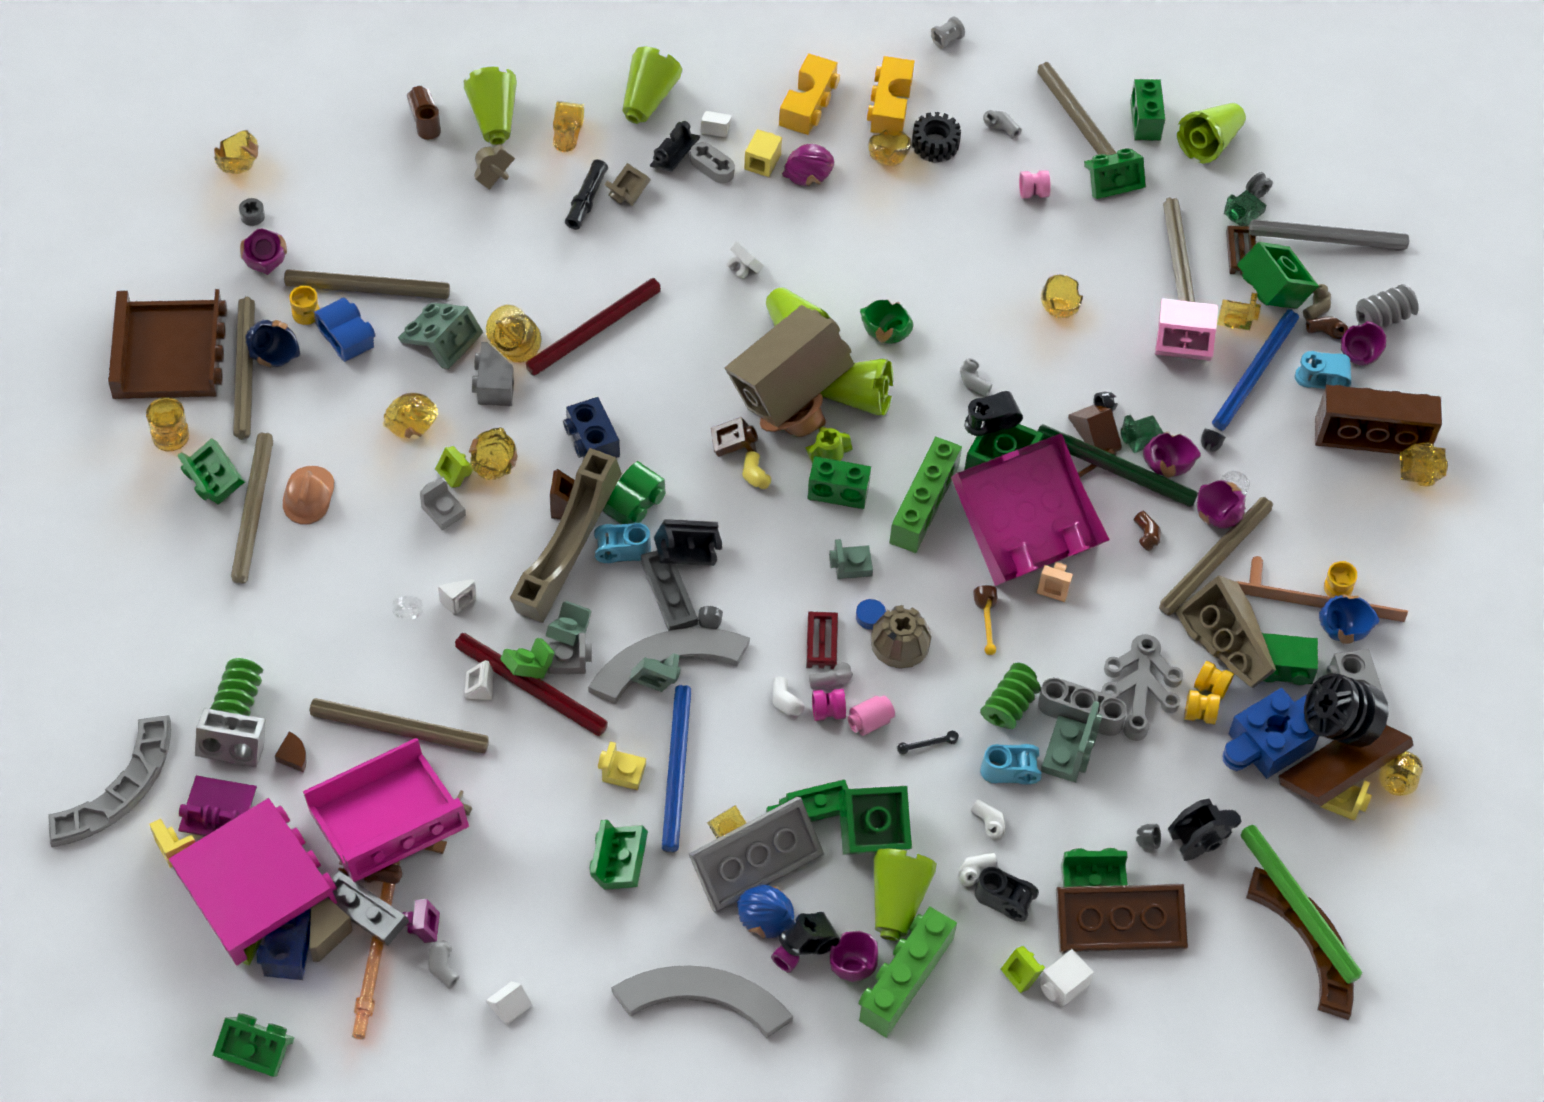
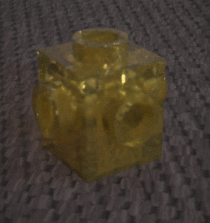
M1432 443L1413 444L1400 453L1401 480L1417 482L1419 486L1434 485L1435 482L1446 476L1448 470L1445 448L1434 447Z

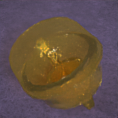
M506 304L495 309L487 320V338L507 359L512 362L522 363L537 354L542 340L540 330L521 309L514 305Z

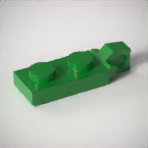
M843 779L786 793V797L779 799V804L768 806L766 813L795 797H799L803 801L811 822L840 815L838 792L849 788L846 780Z

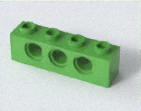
M935 436L892 522L890 544L917 553L952 482L951 477L955 475L959 467L962 446Z

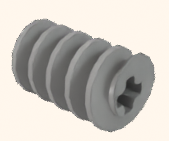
M1401 284L1396 288H1390L1377 295H1371L1368 298L1359 300L1355 311L1358 325L1369 321L1381 328L1382 325L1388 327L1392 322L1399 323L1401 318L1407 320L1411 314L1417 315L1419 304L1415 292L1406 284Z

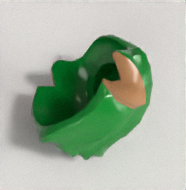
M888 299L876 300L867 307L860 309L861 319L867 333L881 343H898L908 337L913 330V320L900 302L891 304Z

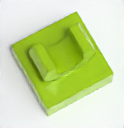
M454 446L445 447L435 467L438 474L444 477L451 488L460 487L464 478L470 476L475 467L474 464H470L465 459L466 455L460 453Z
M1024 945L1016 948L1000 968L1020 993L1029 990L1045 969L1044 965H1040L1033 957V952H1029Z

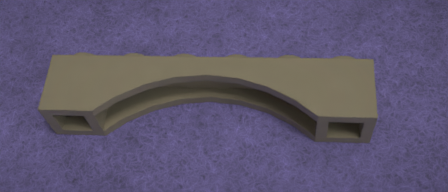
M589 448L576 473L568 504L555 533L539 558L522 573L510 596V600L518 614L541 623L546 619L622 475L616 457Z

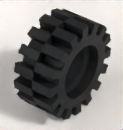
M931 112L926 113V118L922 115L918 121H915L912 134V148H915L914 152L916 154L921 153L920 158L925 159L927 156L929 157V162H933V158H937V162H942L944 157L947 161L951 159V155L954 157L957 150H959L960 125L959 123L955 124V118L948 119L949 115L946 113L942 117L939 116L940 112H935V116H932ZM938 134L945 137V139L934 140L929 138L928 135Z

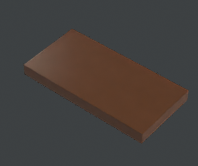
M1386 725L1377 740L1371 745L1362 748L1349 746L1333 740L1278 776L1279 782L1285 788L1321 807L1414 746L1411 736Z
M1184 884L1056 888L1059 952H1069L1071 949L1074 952L1188 948Z

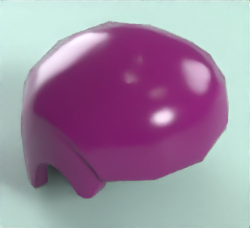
M1369 321L1362 325L1351 326L1341 339L1342 353L1350 358L1351 363L1359 366L1370 365L1376 362L1386 348V335L1381 327Z
M862 931L843 933L839 943L836 946H832L830 950L829 962L831 970L839 978L850 982H858L870 977L878 966L877 941L870 934Z

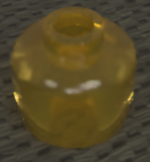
M1406 751L1381 767L1379 781L1383 788L1393 795H1409L1419 786L1423 773L1422 762L1415 754Z

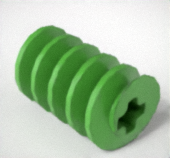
M233 658L225 666L226 671H224L221 677L222 681L218 686V692L210 709L249 716L251 711L248 707L254 705L253 697L258 694L256 686H260L262 682L259 675L263 673V668L251 660Z
M1013 663L1010 666V670L1005 673L1004 679L998 683L991 697L986 700L985 705L980 709V714L983 718L995 726L1014 729L1017 725L1016 720L1019 721L1023 717L1022 712L1028 710V703H1032L1035 700L1034 694H1038L1041 691L1036 673L1024 663Z

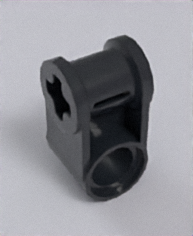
M1001 391L991 396L972 400L968 406L969 415L965 419L964 427L971 435L983 436L999 430L1014 428L1023 420V415L1010 391Z
M996 867L984 869L980 873L975 888V897L978 902L1019 922L1027 919V910L1032 900H1035L1039 895V890L1032 883L1019 879ZM984 884H993L997 889H989Z
M824 912L801 913L797 916L796 923L789 930H784L779 935V941L782 947L793 956L822 955L829 952L832 946H836L840 941V937Z

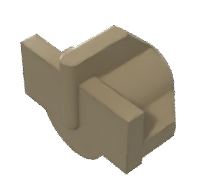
M500 144L493 148H481L475 156V162L478 166L474 174L475 180L490 190L500 177L508 180L509 175L506 169L515 158Z

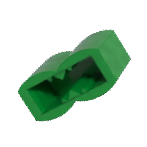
M636 461L618 480L603 512L620 524L642 522L647 514V509L654 504H659L666 494L665 479L639 461Z

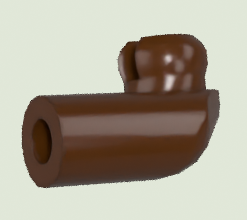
M1144 510L1140 511L1134 517V522L1145 534L1139 539V543L1147 551H1150L1155 545L1158 546L1160 543L1161 530L1158 524Z

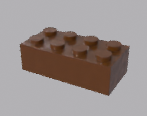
M1326 384L1315 416V446L1429 458L1442 426L1441 397L1428 394H1412L1400 391H1383L1371 388Z

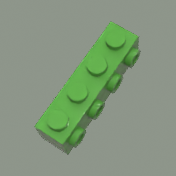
M930 906L923 916L918 914L909 929L911 934L907 940L900 939L893 951L895 957L891 963H884L875 978L878 982L873 989L868 987L862 994L858 1002L861 1006L859 1017L861 1023L882 1036L888 1037L954 940L957 922Z

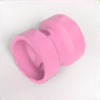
M1048 170L1039 171L1037 174H1032L1029 171L1020 172L1019 190L1022 199L1031 198L1033 195H1038L1040 198L1050 196L1051 185Z

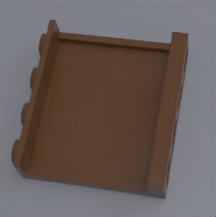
M215 289L214 300L130 301L128 291H116L108 378L113 399L217 397V387L223 383L222 368H219V362H224V347L220 345V341L226 337L225 323L222 322V317H227L226 300H221L219 289Z

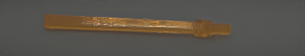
M398 861L394 865H400V862ZM383 882L380 899L391 906L396 884ZM373 935L360 997L356 998L354 1006L356 1018L352 1037L360 1040L365 1039L368 1020L374 1012L375 1000L373 995L384 945L383 942Z

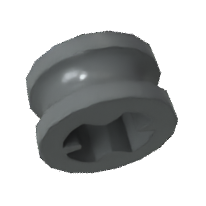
M1258 172L1248 181L1246 190L1249 193L1253 192L1252 196L1255 199H1259L1270 190L1273 181L1270 178H1266L1263 172Z
M249 198L240 203L239 213L244 224L255 226L264 221L265 212L263 203L260 200Z

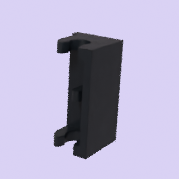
M664 519L653 537L660 562L666 564L714 566L717 562L714 547L716 550H722L718 522Z

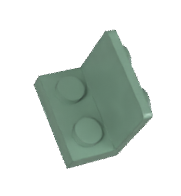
M430 303L423 308L422 313L415 321L405 327V331L398 339L401 343L428 346L441 368L449 369L484 332L468 306Z
M1093 702L1087 724L1058 715L1041 772L1075 783L1079 772L1086 773L1090 754L1094 747L1103 716L1097 713L1099 702Z

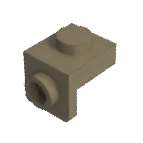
M627 163L613 183L607 180L604 185L610 190L608 195L619 204L625 201L633 206L651 179Z

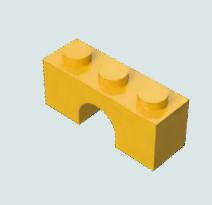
M810 53L807 54L798 76V89L805 92L801 93L789 89L780 106L779 126L809 135L813 125L817 126L819 124L822 108H826L829 104L831 90L836 89L839 84L840 74H837L838 62Z
M883 56L882 66L876 67L874 82H878V86L873 85L871 101H874V105H869L867 121H871L870 132L902 137L908 99L897 97L909 98L915 60Z

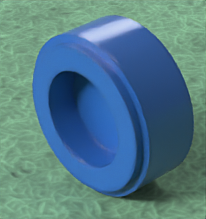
M875 599L863 600L856 609L857 623L865 629L873 630L876 621L886 612L885 606Z

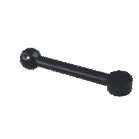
M952 730L942 737L911 744L901 742L897 746V751L900 754H906L909 750L948 742L955 744L958 741L959 735L956 731Z

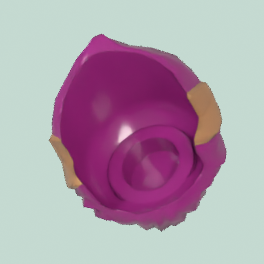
M804 144L789 155L782 175L799 186L809 187L813 182L820 185L829 176L835 161L832 154L818 144Z
M258 228L241 241V259L249 268L269 275L284 261L287 254L286 242L282 235L267 229Z
M1166 431L1157 437H1153L1143 448V457L1149 468L1156 474L1166 478L1185 474L1190 471L1197 459L1201 457L1197 446L1181 433L1173 436Z
M1217 480L1210 484H1204L1198 492L1197 509L1199 517L1207 525L1212 524L1220 529L1235 526L1243 519L1245 514L1246 496L1242 494V490L1233 482Z

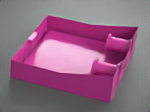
M1061 433L958 472L951 477L995 586L1110 540L1082 485Z

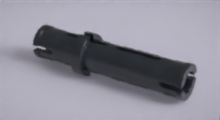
M599 159L593 160L578 195L573 197L571 201L572 207L565 218V224L569 228L574 230L580 229L586 214L591 212L593 207L592 201L608 170V165L604 161Z

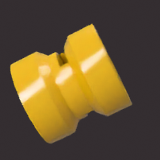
M310 286L294 288L289 295L292 317L298 324L310 325L315 322L314 312L320 309L317 292Z
M1346 561L1334 562L1329 567L1324 582L1325 593L1333 598L1343 594L1351 596L1357 580L1356 568Z
M1206 660L1196 678L1194 688L1220 695V700H1222L1232 682L1234 673L1228 670L1220 671L1214 663Z
M1189 690L1184 720L1194 721L1202 719L1207 724L1215 725L1219 711L1220 695L1209 694L1205 696L1201 695L1199 691Z

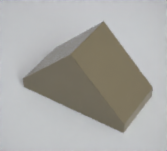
M328 897L311 907L310 951L313 962H320L353 931L350 917Z

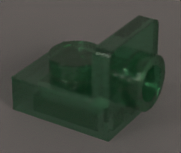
M1245 190L1238 197L1231 194L1227 198L1223 214L1239 226H1248L1251 220L1257 219L1265 212L1267 205Z
M1131 414L1124 417L1123 425L1120 429L1123 442L1129 444L1133 453L1142 451L1153 437L1164 433L1153 415L1134 421Z

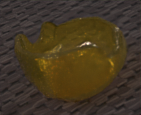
M884 130L879 135H873L869 139L867 144L869 154L879 164L897 166L907 157L911 148V139L902 131L892 136L888 133V130Z
M1055 274L1048 277L1040 297L1044 309L1056 318H1068L1078 313L1083 300V295H1080L1078 291L1079 283L1068 275Z

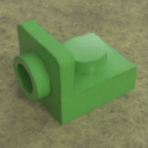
M536 638L531 651L523 648L518 650L504 649L500 659L513 675L544 679L548 668L552 664L554 651L542 638Z

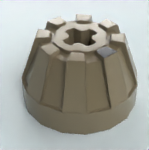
M904 605L895 606L891 612L887 610L874 624L871 633L872 651L878 660L886 665L895 668H909L921 663L928 655L931 643L930 628L919 611L913 607L909 610L905 609Z

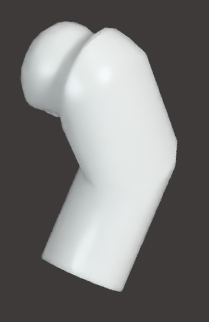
M775 677L773 679L772 699L774 707L787 715L799 716L804 710V703L788 692L787 678Z
M978 799L973 805L971 812L984 820L986 834L990 839H1001L1006 831L1003 813Z

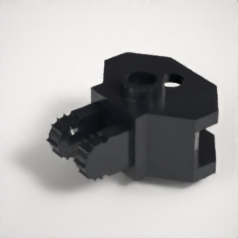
M1209 798L1203 799L1184 809L1168 827V832L1172 840L1181 839L1184 844L1179 849L1183 860H1193L1205 852L1218 849L1223 844L1222 840L1231 835V829L1241 824V815L1233 809L1219 811Z

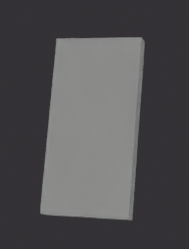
M795 797L689 853L710 906L715 912L738 901L740 895L746 890L759 885H768L824 855L803 801L799 797Z

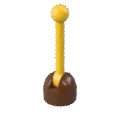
M983 585L973 590V596L977 607L984 609L987 640L984 651L987 655H994L996 653V646L992 640L990 609L997 603V588L991 585Z

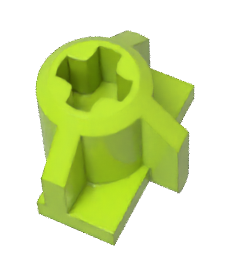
M826 427L819 428L816 442L805 447L812 463L814 456L841 461L844 453L853 450L849 434L845 432L840 433L836 429Z

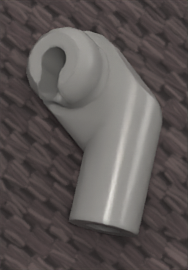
M989 110L983 116L986 126L1005 130L1011 138L1018 137L1022 132V129L1006 112Z
M841 662L832 671L810 674L809 683L811 689L847 684L853 676L851 666L848 663Z
M436 941L429 949V971L450 989L456 985L460 978L447 965V960L450 956L449 952H452V947L447 941Z

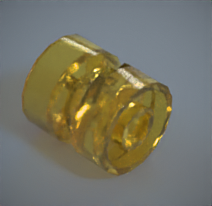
M170 397L154 400L146 410V418L154 445L163 451L181 449L189 440V428L182 404Z

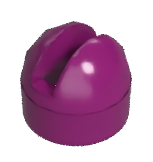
M782 945L771 955L773 962L787 973L792 972L800 958V955L793 956L788 953Z

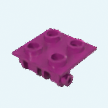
M196 775L187 804H181L179 808V816L182 819L178 831L207 836L251 808L257 786Z

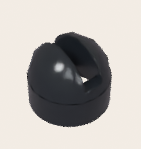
M1104 391L1094 395V405L1111 408L1112 412L1118 406V403L1114 402L1116 395L1112 392Z
M1205 428L1200 441L1204 449L1207 448L1208 444H1211L1210 452H1214L1221 448L1226 437Z

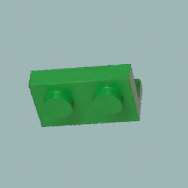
M213 438L190 457L183 452L177 455L183 464L180 467L182 472L195 482L194 490L205 501L210 499L219 505L245 483L219 443Z
M608 819L600 821L599 831L595 836L594 856L590 862L589 870L591 877L604 890L638 887L648 830L643 825L614 827Z
M1076 848L1064 852L1061 862L1063 887L1128 885L1126 874L1127 851H1118L1115 848L1087 851L1082 848Z

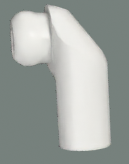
M995 853L966 858L958 872L960 884L965 887L973 886L984 869L987 867L997 868Z

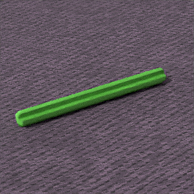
M1253 824L1244 828L1240 834L1241 838L1340 975L1348 984L1357 981L1362 975L1361 969L1259 829Z

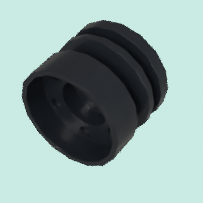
M1336 673L1321 676L1313 683L1307 693L1304 704V718L1311 731L1316 735L1359 748L1371 745L1380 737L1386 727L1389 715L1386 697L1376 686Z

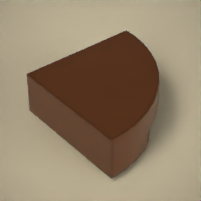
M289 731L274 756L275 761L304 772L307 763L304 744L298 736Z

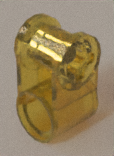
M557 101L553 120V146L557 150L568 152L576 147L580 128L583 125L584 104Z

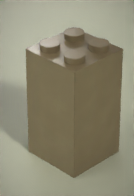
M801 305L724 368L747 409L778 428L855 365L850 356L851 348L839 335L840 328L832 318L826 319L817 310H810Z

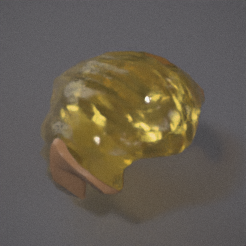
M242 130L222 140L219 149L217 147L214 148L215 164L225 173L240 174L248 171L253 167L258 157L259 145L257 139L248 130Z
M406 393L393 400L386 409L383 417V426L398 437L410 438L413 434L421 437L435 422L438 408L430 398L423 394Z
M501 427L482 432L473 439L469 449V453H471V468L478 476L486 480H496L504 477V475L511 474V469L515 467L518 458L515 442L506 434L504 428Z

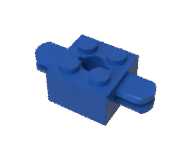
M1281 687L1235 715L1228 733L1232 740L1226 743L1222 754L1224 764L1231 770L1240 771L1253 763L1262 775L1268 779L1312 752L1319 735H1316L1309 729L1304 718V704L1307 694L1294 702Z

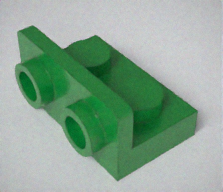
M1120 149L1116 154L1112 155L1099 154L1093 156L1091 160L1084 161V167L1090 171L1092 197L1095 199L1146 188L1144 157L1133 149Z
M238 1013L237 1017H225L212 1056L276 1077L288 1044H293L295 1037L286 1034L287 1028L276 1024L268 1023L267 1027L256 1024L257 1018L247 1014Z

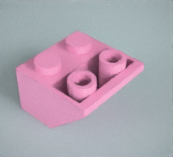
M1161 299L1155 355L1211 361L1214 351L1218 305Z

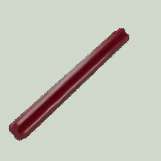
M650 278L526 361V369L533 376L539 374L661 291L660 283L655 278Z
M461 633L456 639L455 647L479 663L485 660L489 661L495 673L593 734L601 736L608 727L606 719L539 678L513 675L501 661V654L467 633Z

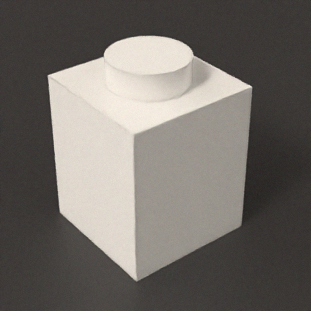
M1071 949L1043 971L1040 986L1044 995L1050 1001H1055L1062 1008L1090 986L1094 972Z

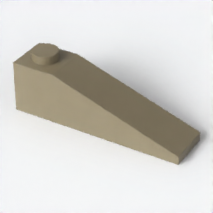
M1218 575L1175 611L1187 634L1207 648L1210 654L1226 664L1229 670L1251 688H1255L1276 671L1252 606L1238 582Z

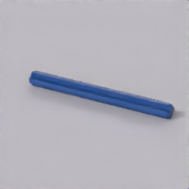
M1288 309L1283 314L1213 419V427L1223 431L1229 425L1299 320L1298 313Z
M677 685L674 694L662 835V850L665 852H676L679 849L691 703V687L688 685Z

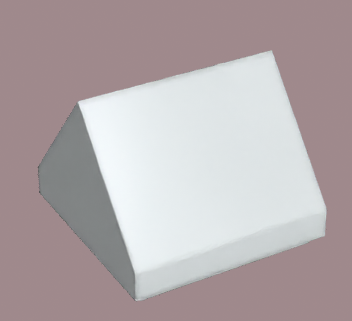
M485 660L467 671L465 698L492 700L494 672L489 661Z
M513 981L486 1000V1003L505 1025H508L532 1007V1003L522 985Z

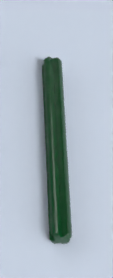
M1041 424L1038 428V432L1043 433L1042 440L1061 433L1072 456L1186 506L1192 507L1196 501L1198 492L1045 424Z

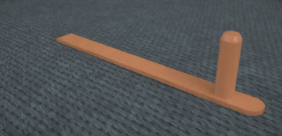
M1255 556L1251 560L1249 583L1236 581L1245 595L1319 608L1324 607L1326 602L1333 598L1261 585L1263 559L1260 556ZM1370 604L1378 618L1405 622L1408 615V610Z

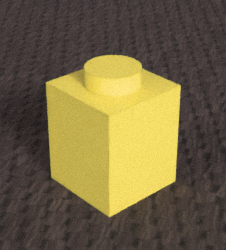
M757 129L745 151L744 169L770 177L781 156L782 137Z

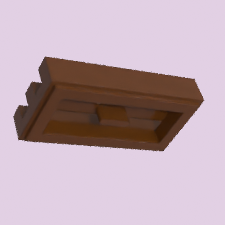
M1227 226L1229 273L1235 274L1236 271H1240V275H1242L1243 273L1236 262L1234 233H1237L1239 262L1245 256L1244 233H1248L1249 251L1256 244V236L1249 234V226Z

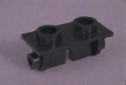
M687 121L678 122L669 134L670 138H666L654 150V160L650 167L672 172L691 150L692 146L700 139V135L691 134V126Z

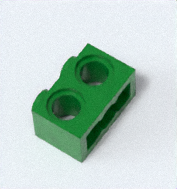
M1134 79L1130 98L1134 140L1161 141L1165 124L1161 79Z
M814 456L809 477L807 499L865 509L872 466Z

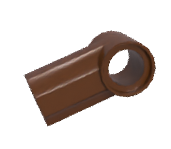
M422 85L413 87L407 93V100L416 123L417 134L422 139H434L441 133L439 109L434 105L429 89L424 88Z

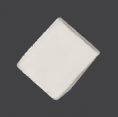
M706 111L701 119V134L727 138L732 115Z
M473 579L447 583L438 587L440 602L453 615L459 613L477 598L475 581Z

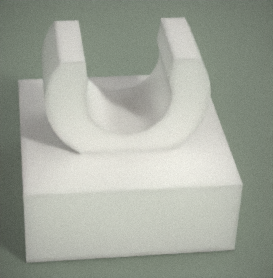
M737 241L729 249L737 257L729 259L726 266L734 270L737 265L741 264L740 270L736 273L741 279L748 275L749 268L758 274L765 266Z

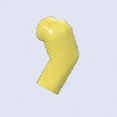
M749 451L745 456L742 472L743 478L754 487L766 489L771 483V477L758 467L760 455L757 452Z

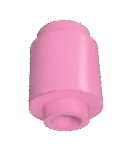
M885 695L881 697L874 696L850 708V716L847 719L855 733L859 732L862 736H865L889 724L890 719L895 717V710L891 701Z

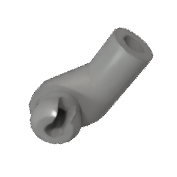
M966 359L964 365L960 368L963 384L967 388L987 397L992 389V384L979 378L977 371L979 364L976 360Z

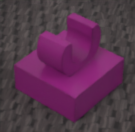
M428 899L415 900L414 912L407 911L402 913L409 920L406 925L408 926L407 932L409 934H417L424 943L436 942L440 912Z

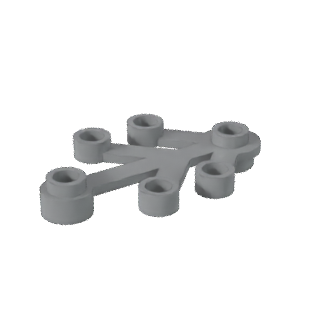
M1148 634L1135 637L1129 652L1119 658L1109 657L1104 666L1105 674L1115 678L1120 676L1122 669L1138 661L1136 671L1117 683H1105L1101 690L1105 694H1107L1105 691L1111 690L1115 695L1110 696L1119 698L1120 695L1135 687L1132 715L1126 718L1123 728L1126 737L1134 741L1144 739L1149 730V721L1144 716L1148 689L1161 703V708L1166 713H1175L1179 709L1181 702L1180 697L1176 693L1167 692L1151 674L1150 664L1164 676L1165 684L1172 688L1178 687L1181 684L1183 672L1178 667H1171L1160 655V642L1157 638ZM1142 646H1148L1151 649H1145ZM1109 665H1116L1118 669H1111ZM1169 675H1176L1178 679H1171ZM1171 700L1175 705H1169L1166 701ZM1132 722L1140 723L1142 726H1135Z

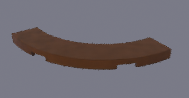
M1255 867L1246 898L1258 902L1280 915L1298 932L1307 945L1315 962L1320 988L1317 1010L1349 1020L1354 1001V982L1351 984L1346 983L1267 872ZM1308 897L1312 904L1315 906V908L1318 910L1320 915L1329 925L1331 930L1337 936L1339 941L1344 946V943L1333 923L1330 921V919L1327 917L1324 911L1310 897Z

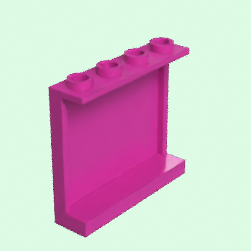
M417 738L303 791L311 816L353 882L361 880L469 827L463 804L459 798H452L423 756Z
M269 798L169 858L176 874L236 966L247 960L243 951L245 948L328 897L337 904L332 892L337 889L333 880L327 872L323 875L319 872L317 868L321 864L312 850L308 852L304 850L302 845L306 844L299 830L296 827L292 830L289 828L287 823L290 822L287 813L281 805L275 807Z

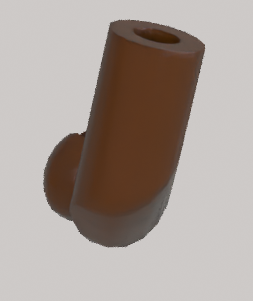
M1333 316L1306 320V330L1308 333L1324 332L1334 339H1342L1348 330V326Z

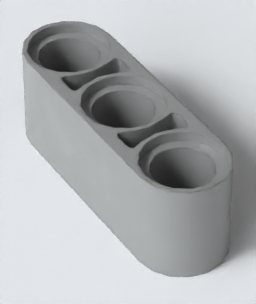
M1055 677L1048 678L1042 684L1038 707L1047 716L1057 719L1059 715L1087 724L1093 702L1096 701L1100 703L1097 713L1103 715L1098 733L1114 736L1122 730L1127 714L1126 704L1122 700L1105 693ZM1049 695H1053V696H1056V697H1058V698H1057V699H1054V698L1049 697ZM1077 705H1083L1087 708H1080ZM1107 715H1113L1116 718H1110Z

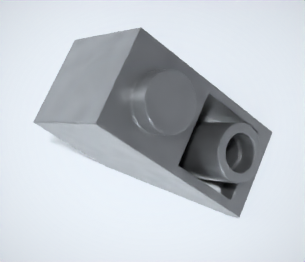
M481 342L480 353H475L474 368L478 370V376L472 377V393H477L479 405L512 406L514 392L513 365L488 342Z

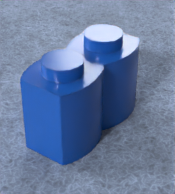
M343 297L314 312L316 326L344 362L374 348L373 338L376 336L375 331L369 322L365 323L361 319L360 311L354 303L350 304Z

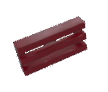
M808 611L806 668L818 665V669H824L825 666H830V669H834L837 665L838 613ZM814 619H820L819 657H813ZM826 620H831V658L825 657Z

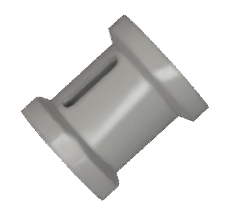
M955 16L949 18L948 22L940 27L935 26L931 29V38L940 49L947 47L948 43L954 39H962L965 36V28L962 22Z

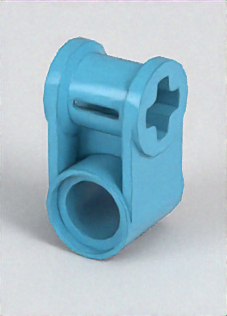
M1308 351L1302 355L1301 366L1295 372V380L1299 385L1306 388L1325 389L1326 384L1351 386V363L1347 355Z
M642 523L605 524L598 526L594 530V537L597 539L598 549L595 551V558L599 562L641 561L642 554L651 552L650 531Z
M1031 744L991 745L985 751L982 760L981 776L990 783H1019L1024 785L1037 783L1041 780V771L1037 767L1039 748ZM991 762H997V763H999L1001 766H996V765L992 764Z

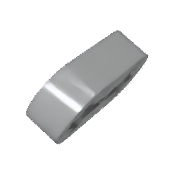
M700 142L692 146L690 162L696 169L718 183H728L734 178L735 164L731 158L708 143Z

